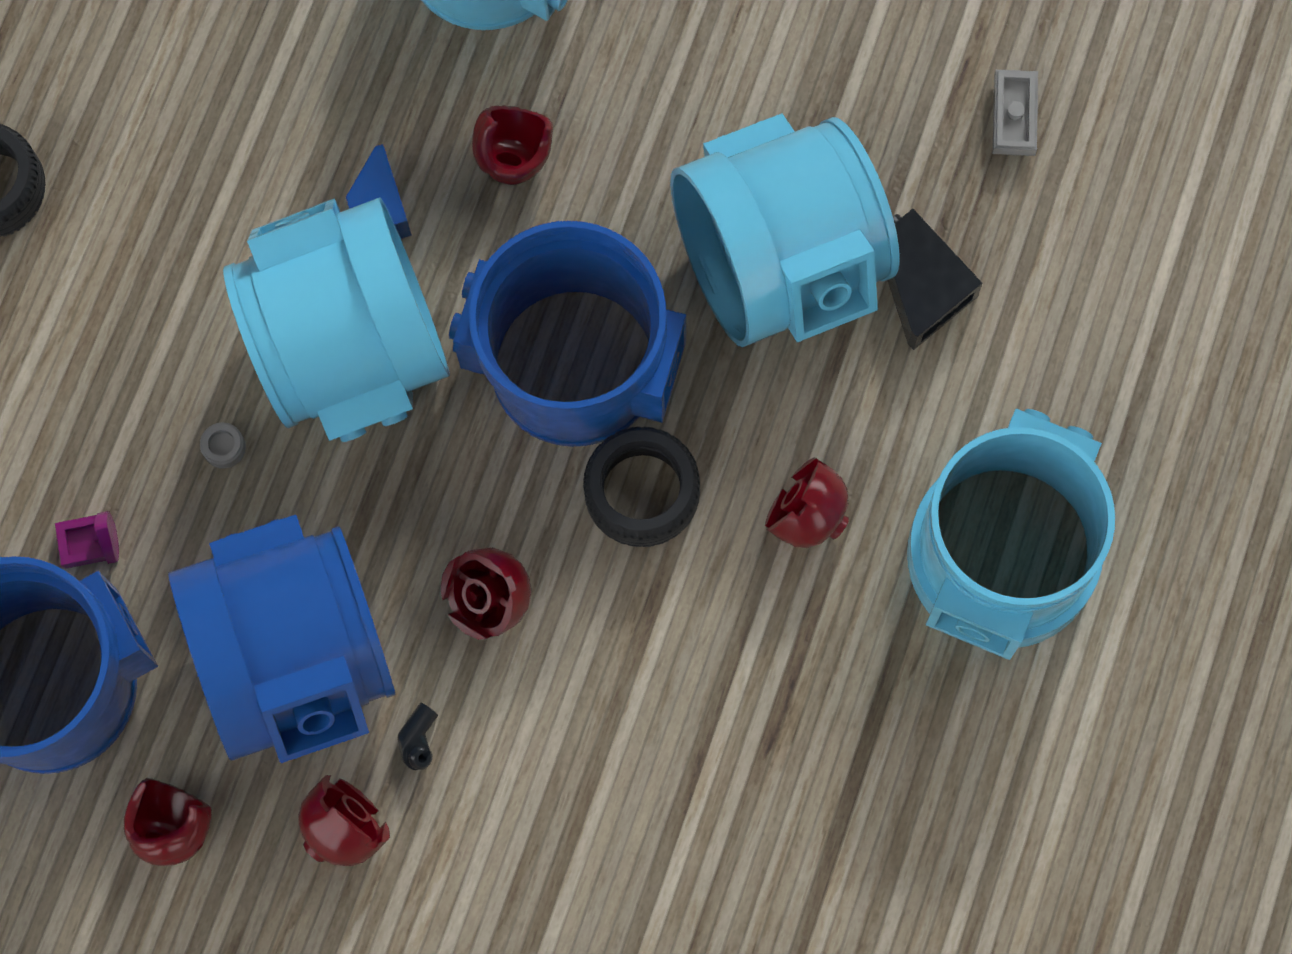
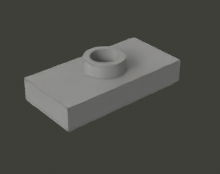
M996 69L994 74L992 154L1035 156L1037 152L1038 71Z

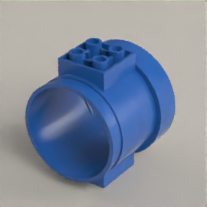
M581 221L545 223L525 230L509 239L488 261L479 259L475 273L468 272L462 289V298H465L466 302L462 314H454L449 329V339H453V352L457 354L461 369L480 373L487 377L494 387L502 408L522 430L539 440L551 444L577 447L603 442L610 435L629 428L639 417L663 423L686 345V314L666 309L664 291L654 267L632 242L608 228ZM567 292H584L610 299L626 309L638 321L649 343L645 355L634 373L622 385L606 394L574 402L541 399L517 387L498 365L500 347L509 327L523 311L544 298Z
M296 514L283 519L273 520L268 524L210 542L209 545L214 558L168 573L186 641L215 726L230 761L275 747L280 763H284L368 734L369 730L361 707L368 705L370 701L396 695L375 625L340 526L315 537L313 535L304 537Z
M16 556L0 557V630L12 621L36 611L50 609L69 610L90 617L96 629L101 650V666L96 685L79 714L62 730L43 741L24 746H0V764H7L22 771L40 774L60 773L78 768L100 756L117 740L133 711L137 691V678L157 668L158 665L119 591L99 571L78 581L65 570L39 559Z

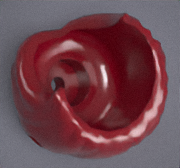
M496 105L486 108L479 114L472 135V149L477 165L483 172L489 174L492 179L503 184L517 185L529 181L541 171L549 157L553 124L545 115L516 106Z
M146 778L137 785L129 799L124 815V834L130 848L142 861L157 866L177 865L191 859L203 846L211 825L212 809L207 803L183 789L153 778Z

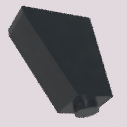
M911 209L903 217L899 214L893 216L898 237L900 262L896 276L887 281L907 343L915 350L978 298L983 283L914 209Z

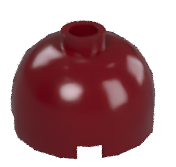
M814 457L806 461L792 475L791 478L797 482L788 492L784 489L780 491L765 521V526L770 533L794 547L810 548L823 543L829 537L834 540L841 535L849 522V518L845 516L849 505L848 489L843 479L831 467Z
M490 547L470 550L451 560L442 574L440 592L442 601L448 598L449 606L453 611L448 614L452 623L464 634L480 640L499 636L521 622L530 605L532 588L529 575L520 561L512 554Z
M325 775L301 803L298 817L300 832L305 840L303 846L306 852L318 862L327 861L339 866H354L363 863L390 838L389 827L386 822L379 827L378 823L371 816L375 815L379 810L360 790L341 778L335 784L329 782L331 775Z

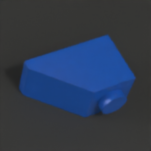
M381 144L374 147L348 192L346 200L350 209L381 197L402 239L412 236L384 145Z

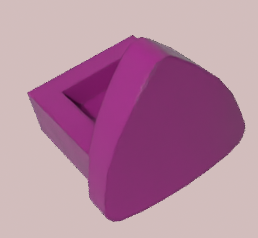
M110 511L55 523L60 562L63 568L68 569L107 561L108 564L118 562V535Z

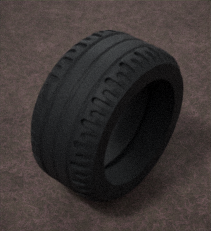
M0 124V155L15 159L18 163V173L12 189L0 200V238L1 236L6 237L9 234H13L15 230L19 231L20 228L26 226L25 223L31 221L36 215L35 212H38L42 204L46 186L43 166L30 144L17 131L3 124Z
M645 426L620 430L603 440L593 451L587 462L583 478L586 506L596 526L605 535L621 544L633 547H651L663 544L680 534L691 522L697 510L700 497V476L696 461L689 449L678 438L666 431ZM644 455L658 458L667 463L678 476L680 483L678 498L661 515L649 519L629 518L614 510L606 500L604 483L608 474L618 463L633 456Z

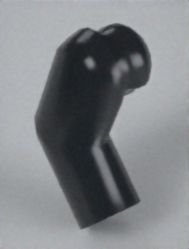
M422 702L419 703L397 736L402 761L412 770L426 769L431 764L433 757L427 742L426 732L436 720L438 714Z

